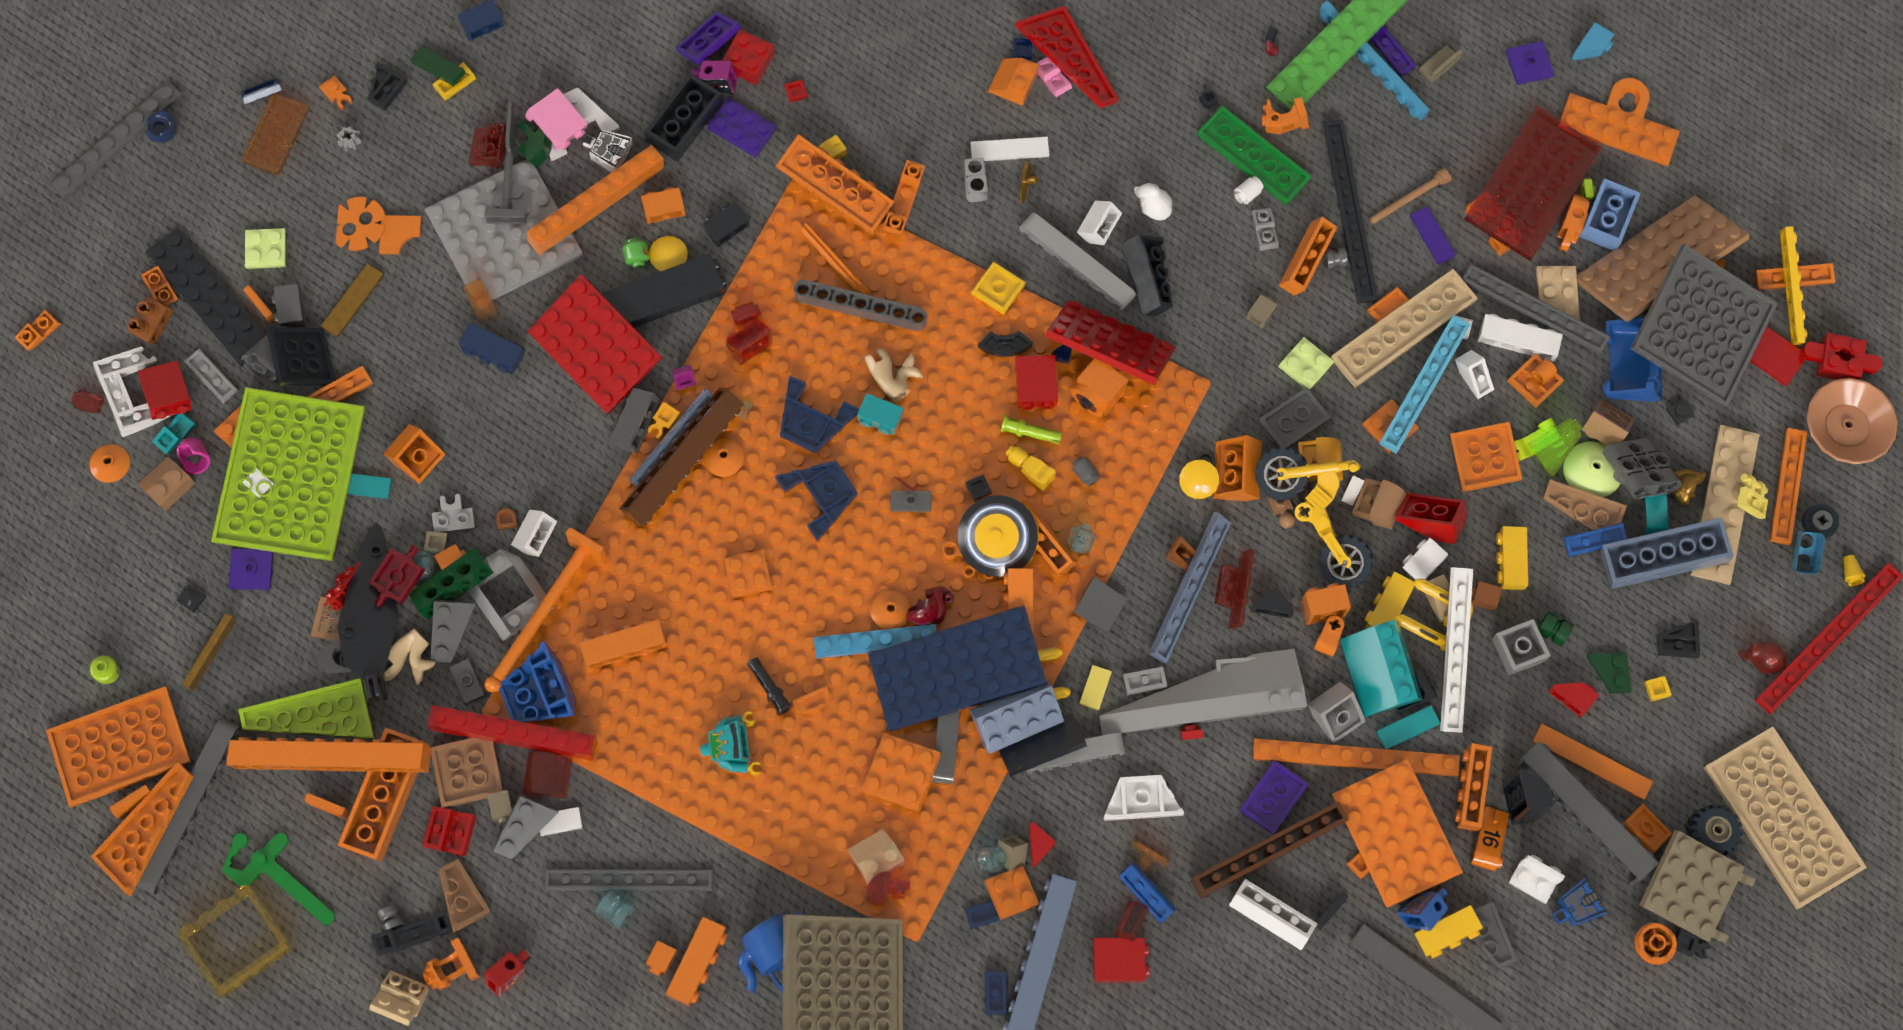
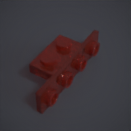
M1252 549L1241 552L1238 568L1227 564L1221 565L1214 604L1231 609L1228 629L1240 628L1245 621V607L1248 602L1249 585L1252 581V567L1255 563V550Z

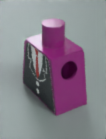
M703 61L701 69L691 70L692 75L719 92L735 94L738 76L731 61Z

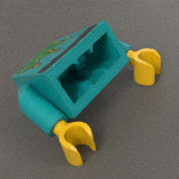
M748 711L743 717L736 715L723 718L715 726L714 730L708 733L709 743L700 745L702 756L711 755L712 761L717 762L721 768L731 772L747 773L749 771L752 775L760 774V772H754L752 769L754 765L760 766L759 762H753L751 765H748V762H751L746 726H752L755 720L748 721L746 717L753 716V713Z

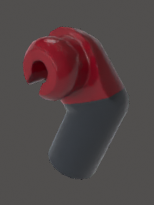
M1270 28L1265 38L1266 53L1272 56H1277L1279 50L1278 46H1274L1278 34L1276 28Z

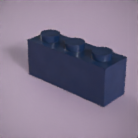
M469 323L458 342L464 354L470 357L475 355L486 365L492 363L497 366L496 368L506 374L508 371L514 374L525 354L522 347L472 323Z

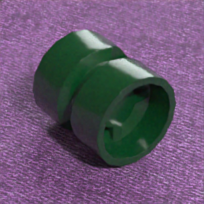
M1548 611L1541 622V627H1538L1542 637H1551V642L1562 647L1569 637L1574 624L1566 619L1559 620L1558 615Z

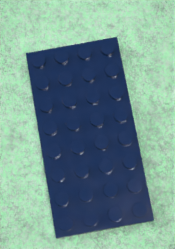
M1024 605L868 653L889 732L1047 684Z

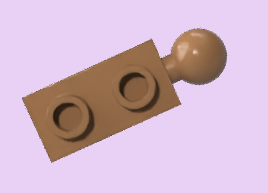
M1277 473L1268 475V478L1277 475ZM1275 478L1270 482L1277 487L1279 480ZM1283 482L1280 489H1285ZM1266 496L1273 516L1281 515L1279 518L1280 525L1283 528H1291L1295 524L1294 516L1288 513V511L1293 509L1291 501H1278Z

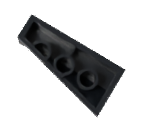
M1138 234L1122 243L1124 256L1129 266V273L1132 276L1134 289L1143 315L1158 316L1173 307L1170 285L1166 282V277L1169 276L1168 269L1164 267L1163 262L1166 259V254L1160 246L1164 244V240L1162 237Z

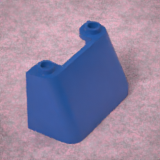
M1645 317L1633 318L1629 322L1623 319L1606 321V328H1603V333L1611 336L1608 342L1610 379H1607L1606 383L1603 384V393L1608 399L1647 402L1662 401V368L1630 349Z

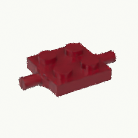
M412 545L406 555L398 553L392 548L390 549L369 581L380 592L374 604L381 607L387 597L395 599L401 604L405 602L425 571L413 560L419 548Z

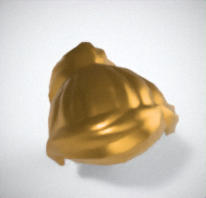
M1691 469L1674 471L1681 481V486L1673 494L1681 506H1690L1689 500L1695 498L1694 492L1697 484L1705 480V471L1701 473Z

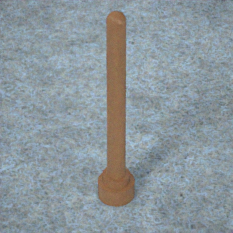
M1445 168L1440 169L1436 172L1433 179L1371 216L1370 222H1378L1437 185H1446L1452 180L1449 172Z

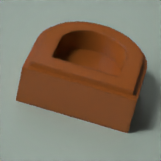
M503 508L498 511L496 515L498 530L518 527L517 517L512 509Z

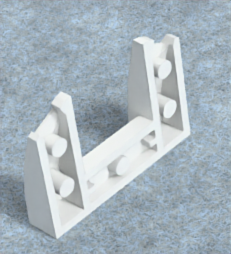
M142 346L93 362L94 370L104 390L122 437L138 432L170 417L152 420L147 403L133 407L123 383L122 377L157 363V359L154 356L148 359L142 354L144 350Z

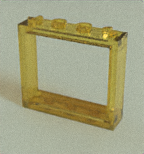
M250 885L238 888L234 892L235 895L229 899L224 898L216 904V908L212 911L207 910L203 912L196 922L186 924L180 929L181 932L177 934L217 997L221 999L294 949ZM249 896L280 943L219 985L188 937Z

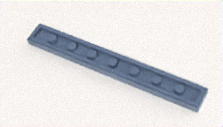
M1219 512L1213 513L1149 651L1151 656L1162 663L1167 664L1231 525V522Z

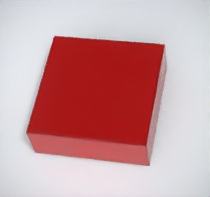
M802 79L784 84L789 103L808 98Z

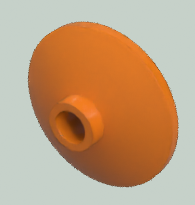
M720 438L715 441L712 447L705 451L704 462L712 474L719 477H728L741 469L744 462V453L736 441ZM723 452L727 453V457L721 458L720 454Z
M114 444L98 448L90 459L92 475L97 480L106 483L120 480L126 475L130 467V457L127 451L121 446ZM111 459L110 464H105V461Z
M882 592L875 597L871 604V617L874 623L884 630L902 628L909 621L906 619V613L911 607L910 602L900 592ZM894 606L895 610L890 612L887 610V607Z

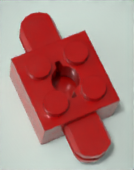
M1829 332L1821 339V343L1809 341L1801 351L1804 360L1818 363L1816 376L1833 380L1845 378L1860 380L1863 373L1874 375L1883 365L1880 356L1865 353L1866 340Z

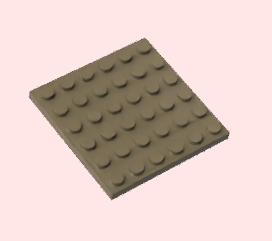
M783 915V1030H903V920Z

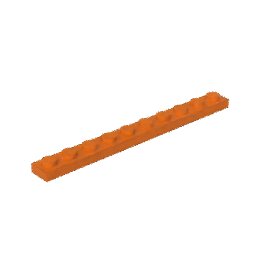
M1254 739L1253 760H1275L1286 763L1383 771L1408 759L1414 773L1459 776V755Z

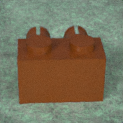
M147 296L146 299L138 303L140 306H136L138 314L129 320L130 324L127 323L128 332L148 343L155 344L172 316L174 309L155 298Z

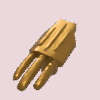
M1025 161L1021 175L1019 191L1021 203L1026 201L1029 184L1039 183L1038 176H1031L1032 164L1029 161Z

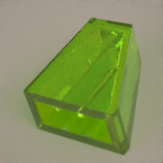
M1570 417L1528 443L1549 477L1556 474L1582 435L1579 431L1582 427L1576 419L1572 420Z

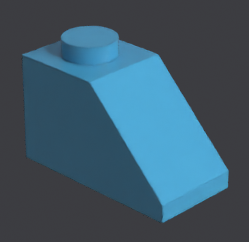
M1594 23L1576 49L1572 59L1580 60L1601 56L1604 51L1608 52L1614 43L1611 41L1614 33Z

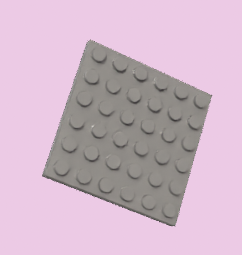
M527 159L513 165L511 190L512 209H525L527 216L526 224H487V217L484 216L485 208L500 209V203L503 199L504 170L425 208L426 214L477 308L583 256L572 233L541 255L528 243L527 231L553 214L558 208L535 166Z

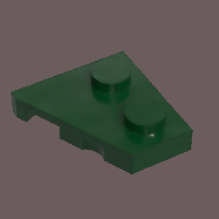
M1627 652L1587 654L1588 661L1592 663L1596 673L1603 680L1610 694L1632 692Z

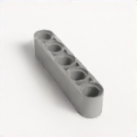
M1112 733L1085 739L1087 747L1027 770V773L1032 774V771L1037 770L1040 772L1052 770V767L1060 766V768L1072 766V763L1080 762V764L1092 762V759L1100 758V760L1107 759L1116 754L1124 755L1126 752L1122 734Z

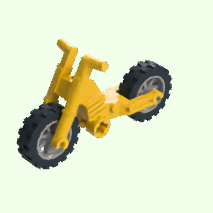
M1277 447L1269 450L1259 459L1255 469V479L1259 489L1269 498L1286 501L1300 495L1307 487L1310 477L1317 475L1318 482L1315 488L1305 498L1307 501L1296 507L1295 516L1300 521L1311 522L1320 537L1326 542L1321 549L1318 561L1323 578L1329 584H1345L1346 589L1361 585L1369 577L1373 568V554L1370 547L1361 538L1354 535L1337 536L1326 510V507L1333 501L1340 485L1337 473L1344 470L1355 472L1361 468V465L1355 460L1311 465L1307 463L1305 457L1300 452L1292 448ZM1282 459H1287L1291 462L1287 467H1283ZM1276 460L1279 461L1280 468L1278 469L1271 466ZM1268 469L1277 472V475L1268 478ZM1275 478H1278L1279 482L1277 487L1272 485L1270 481ZM1289 478H1297L1293 485ZM1282 480H1285L1290 487L1280 489ZM1302 506L1303 508L1308 507L1310 509V511L1308 512L1309 517L1307 515H1301L1300 512H1302ZM1345 547H1351L1355 550L1349 555ZM1356 552L1360 555L1361 561L1353 560ZM1332 556L1335 557L1339 563L1331 565ZM1352 564H1361L1357 573L1352 568ZM1342 565L1341 575H1339L1333 568ZM1346 567L1350 569L1353 574L1352 576H1344Z

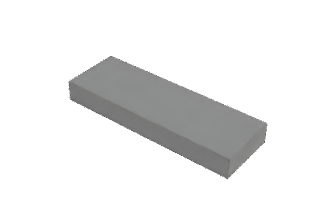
M200 349L184 361L223 404L238 392V389Z

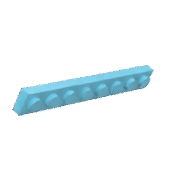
M1455 315L1452 316L1379 443L1381 446L1397 454L1471 324Z

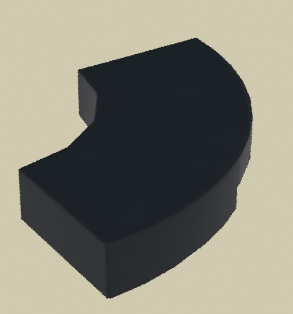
M1019 330L1008 336L996 335L990 332L977 347L993 356L1011 357L1027 351L1033 346V342Z

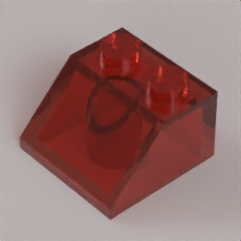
M759 319L754 322L750 321L744 325L741 331L738 333L734 332L727 337L725 341L726 348L741 366L772 345L771 330Z

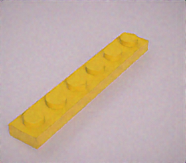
M1792 226L1783 228L1779 233L1791 343L1798 346L1805 343L1807 330L1803 324L1805 311L1801 305L1803 292L1799 286L1801 273L1797 267L1799 261V254L1795 248L1797 235Z

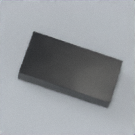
M1342 891L1316 921L1318 929H1322L1347 900L1348 894Z

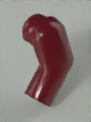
M944 586L924 590L926 599L931 597L933 590L942 588L945 603L951 604L954 600L953 593Z

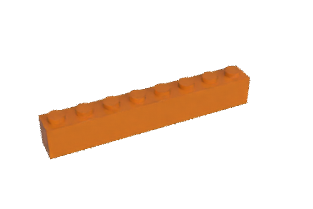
M650 145L528 230V243L539 255L543 254L664 168V158Z

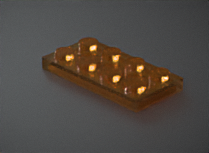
M273 93L243 155L242 163L279 176L309 112V106Z

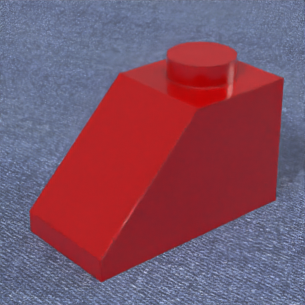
M1583 682L1555 684L1548 691L1579 717H1582L1599 697L1593 686Z

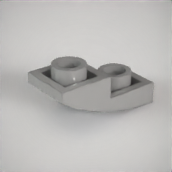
M1271 208L1253 210L1252 219L1259 251L1279 248Z

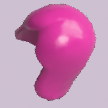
M187 438L181 441L177 447V456L182 463L184 472L187 474L197 475L203 473L210 465V456L201 440ZM198 454L202 456V460L197 464H193L186 457Z

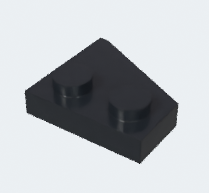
M377 62L375 66L377 71L375 78L372 79V89L369 92L368 100L371 104L386 111L406 86L408 80Z
M1695 619L1684 626L1680 625L1671 631L1667 630L1659 633L1657 636L1658 656L1699 658L1698 620Z

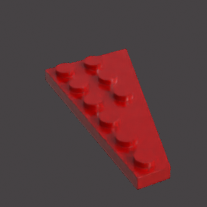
M1065 6L1016 22L1015 26L1098 107L1104 108L1118 102V96Z

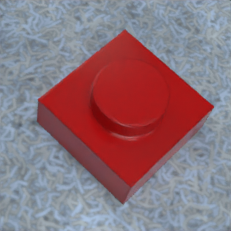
M1186 724L1184 728H1179L1182 740L1203 738V730L1197 724Z

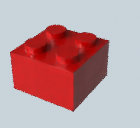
M740 29L722 61H731L738 77L758 85L775 55L774 45Z

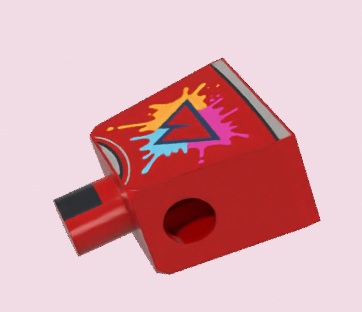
M523 949L515 956L511 952L507 953L484 973L485 984L500 997L524 974L523 965L531 957ZM512 965L514 969L508 970L507 967Z

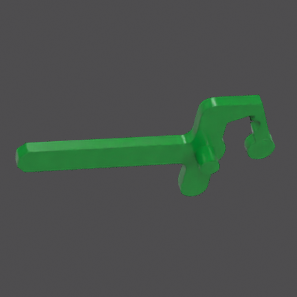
M242 833L234 836L233 844L222 871L237 885L247 888L260 874L265 873L322 924L330 925L335 920V914L276 862V857L289 842L288 837L284 833L276 834L263 849L257 850L252 855L251 862L243 871L231 868V859L238 855L240 849L248 845V837Z

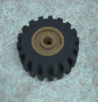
M1716 804L1706 806L1693 813V816L1688 818V824L1684 828L1688 830L1685 833L1686 835L1724 856L1738 848L1737 845L1742 842V839L1739 837L1743 835V830H1740L1742 823L1737 821V818H1739L1737 814H1731L1733 810L1730 808L1725 810V806H1717Z

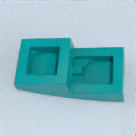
M185 413L177 414L169 426H164L152 442L164 453L169 454L198 424Z

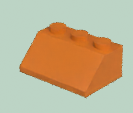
M1245 435L1216 442L1215 467L1219 474V485L1213 493V499L1233 501L1260 499V489L1258 483H1256L1255 469L1261 458L1262 441Z

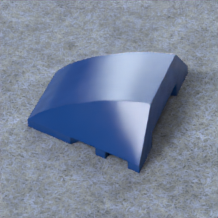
M543 641L539 645L540 647L532 655L530 654L518 669L516 668L501 682L499 690L511 720L530 722L575 716V696L560 660L546 641Z

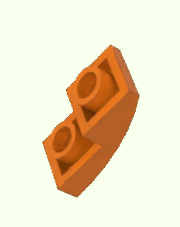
M159 266L141 275L155 299L167 306L178 300Z
M44 310L32 324L27 323L14 338L30 351L59 327L61 323L49 311Z

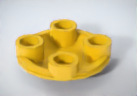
M674 236L661 237L653 242L649 249L650 262L659 271L683 264L687 261L688 256L686 245Z
M1205 460L1188 462L1180 473V486L1183 492L1194 499H1204L1211 496L1219 485V474L1216 467Z

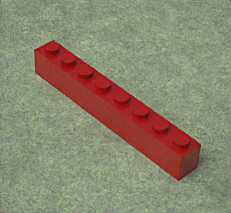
M435 705L431 707L427 723L431 731L477 738L484 741H493L495 743L593 761L597 744L595 735Z

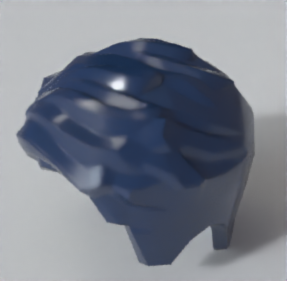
M167 111L155 112L147 118L146 134L151 141L165 143L174 138L177 125L174 117Z

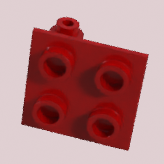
M360 562L353 567L349 566L344 573L341 572L334 581L336 585L334 588L331 587L326 593L325 598L327 599L323 606L330 603L332 609L336 611L342 609L350 579L359 567Z

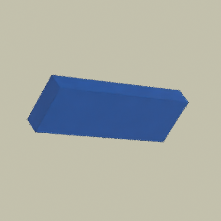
M1623 523L1563 537L1568 557L1599 550L1602 545L1627 539Z
M1135 862L1119 876L1160 924L1176 910L1172 903Z

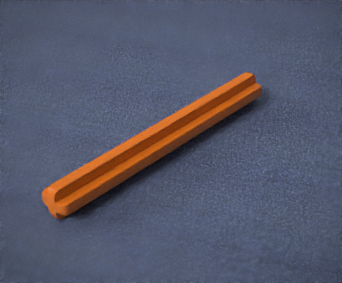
M809 223L805 224L801 228V232L855 292L869 295L870 290Z

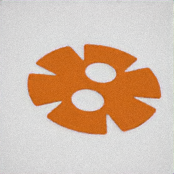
M354 197L347 200L349 211L342 205H339L337 224L340 225L337 226L336 244L342 248L350 239L348 250L359 251L368 248L366 237L373 243H376L381 237L385 225L376 224L375 222L386 219L384 210L379 203L372 200L365 208L367 198ZM364 212L372 214V221L367 225H363L359 221L360 215ZM353 223L356 226V231L352 235H345L343 233L344 225Z

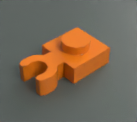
M335 75L319 86L320 90L331 102L337 100V105L341 110L344 109V106L341 104L342 101L347 100L352 104L350 96L344 94L347 92L346 88Z

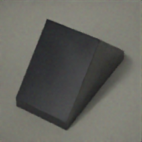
M1275 588L1256 601L1252 606L1251 612L1291 619L1294 609L1279 589Z

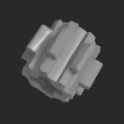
M353 126L348 128L342 127V131L336 134L338 139H340L337 142L339 147L343 146L346 151L350 148L356 150V145L362 143L359 138L361 136L359 130L355 131Z

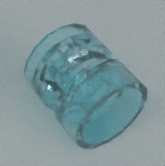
M610 890L600 901L595 913L604 919L610 918V923L621 929L627 922L624 920L625 917L632 915L635 906L626 900L620 901L621 897Z

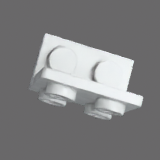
M1527 855L1519 862L1508 883L1546 904L1555 886L1563 881L1565 876L1561 874V870L1554 866L1548 867L1543 864V860L1539 857Z

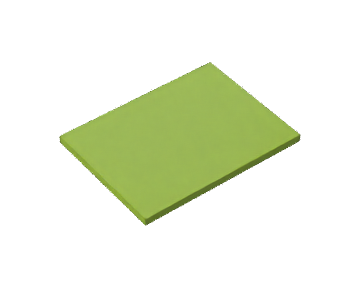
M245 387L212 534V543L333 562L364 419L365 406ZM256 469L260 470L264 477L274 483L273 486L267 481H261L257 484L256 492L261 496L260 499L251 491L252 482L247 478ZM244 480L248 481L250 483V488L245 486L242 482ZM266 483L270 486V489L264 495L260 494L258 487Z

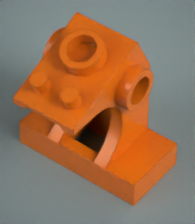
M1302 97L1294 99L1293 108L1285 114L1275 112L1269 99H1267V105H1263L1266 115L1263 114L1262 126H1265L1266 133L1282 134L1300 127L1301 129L1309 128L1308 116Z
M459 938L451 941L455 949L453 954L441 961L435 958L427 963L423 971V977L426 984L430 985L432 990L436 988L443 990L451 985L450 981L467 973L471 981L480 977ZM453 962L457 971L445 976L441 967Z

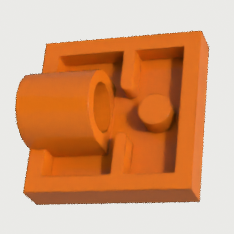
M1535 353L1507 382L1537 408L1564 382V379L1557 374V368L1551 361L1547 359L1542 360Z

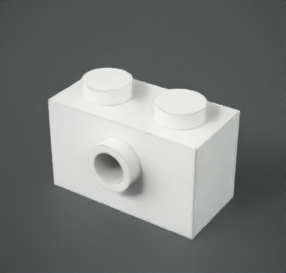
M1095 201L1077 233L1089 244L1104 245L1122 212L1110 201Z
M529 510L511 545L524 554L539 557L557 521L543 511Z
M1431 538L1428 541L1424 539L1416 547L1418 551L1415 555L1409 554L1403 561L1405 565L1402 568L1414 579L1423 578L1426 580L1448 557V553Z

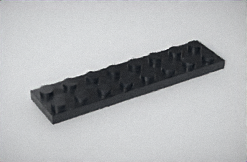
M177 228L145 252L160 267L167 279L240 367H242L245 363L244 359L241 360L243 354L265 337L266 333Z

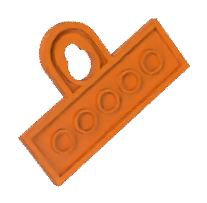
M1634 78L1619 80L1613 86L1606 105L1570 93L1558 125L1559 129L1668 166L1680 133L1676 129L1644 119L1650 95L1647 87L1641 81ZM1626 93H1632L1635 97L1636 109L1633 112H1624L1618 105L1619 100Z

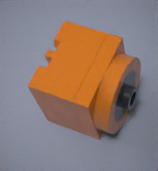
M1094 358L1077 378L1076 385L1072 388L1071 394L1077 403L1089 413L1101 417L1103 414L1106 416L1125 394L1128 379L1112 366Z

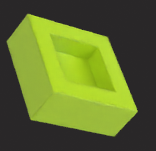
M1584 179L1580 185L1581 196L1588 199L1590 204L1596 196V187L1592 185V179Z

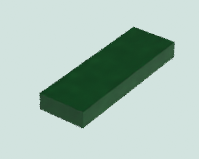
M423 46L410 59L415 66L453 87L466 74L465 70Z

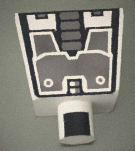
M601 130L597 139L587 135L583 146L591 149L589 154L592 161L612 173L622 166L633 143L632 138L629 136Z

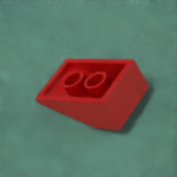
M1407 492L1395 520L1434 541L1456 544L1467 521L1466 500Z

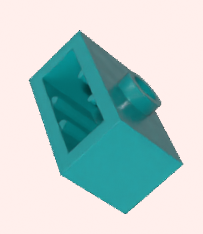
M866 393L857 414V421L865 427H875L883 434L895 435L904 414V408Z

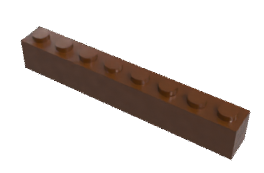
M719 387L620 506L619 510L636 525L643 527L648 524L653 518L652 515L663 507L666 498L677 490L680 481L690 474V469L703 458V453L714 445L717 436L727 429L728 423L740 413V409L744 404L729 389Z
M1338 801L1194 876L1191 883L1201 900L1346 824L1349 819Z

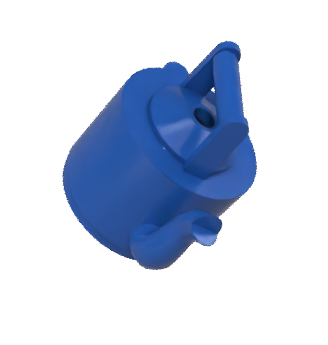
M798 911V912H796V913L793 914V915H802V914H801V912ZM781 912L767 919L741 939L745 949L739 955L738 965L747 979L746 992L751 990L755 994L757 978L750 963L752 960L762 976L769 974L783 993V983H780L773 972L783 971V915H787L786 912Z

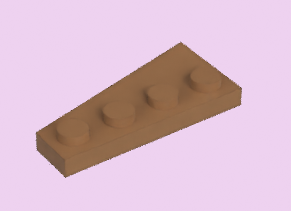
M1551 479L1548 481L1543 500L1590 530L1620 524L1627 506Z

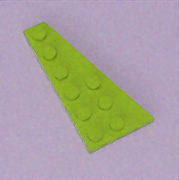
M361 678L238 709L244 731L375 738Z

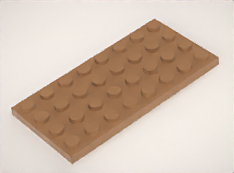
M1694 195L1626 241L1616 250H1613L1579 273L1576 277L1577 284L1623 320L1629 322L1651 307L1681 245L1686 244L1715 263L1749 240V233Z

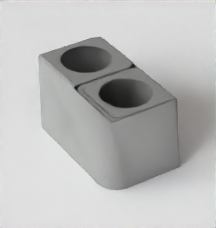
M984 158L964 159L962 170L967 201L978 202L987 200L988 187ZM982 165V169L977 173H973L968 169V166ZM975 178H979L984 182V187L980 191H975L970 186L971 181Z

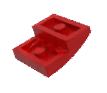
M433 806L422 847L466 857L477 816Z

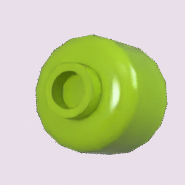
M102 655L92 661L90 673L97 682L110 684L119 677L120 667L113 658Z

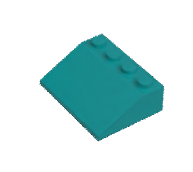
M1391 620L1340 639L1364 717L1423 700L1399 621Z

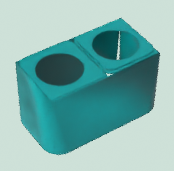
M1667 494L1645 497L1647 527L1642 534H1652L1668 530Z

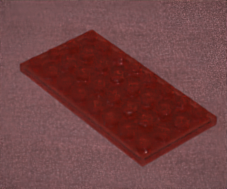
M1537 106L1464 220L1531 261L1601 151L1602 146Z

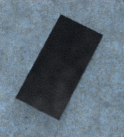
M1072 713L1063 716L1064 722L998 750L1010 777L1087 747L1086 741Z

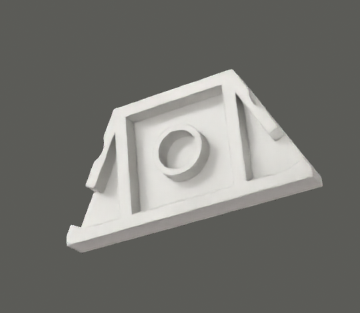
M1162 775L1120 777L1104 815V821L1183 816L1184 811L1176 802L1171 790L1168 789Z

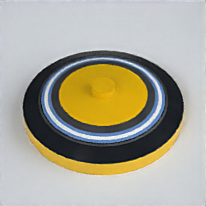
M994 495L976 501L966 510L958 527V545L962 556L972 568L988 576L1001 577L1004 576V573H1007V568H1024L1034 557L1039 543V529L1034 515L1022 502L1008 496Z

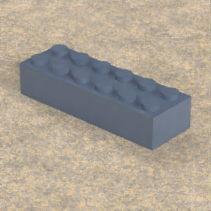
M1722 518L1602 545L1600 550L1611 589L1728 563L1733 557Z

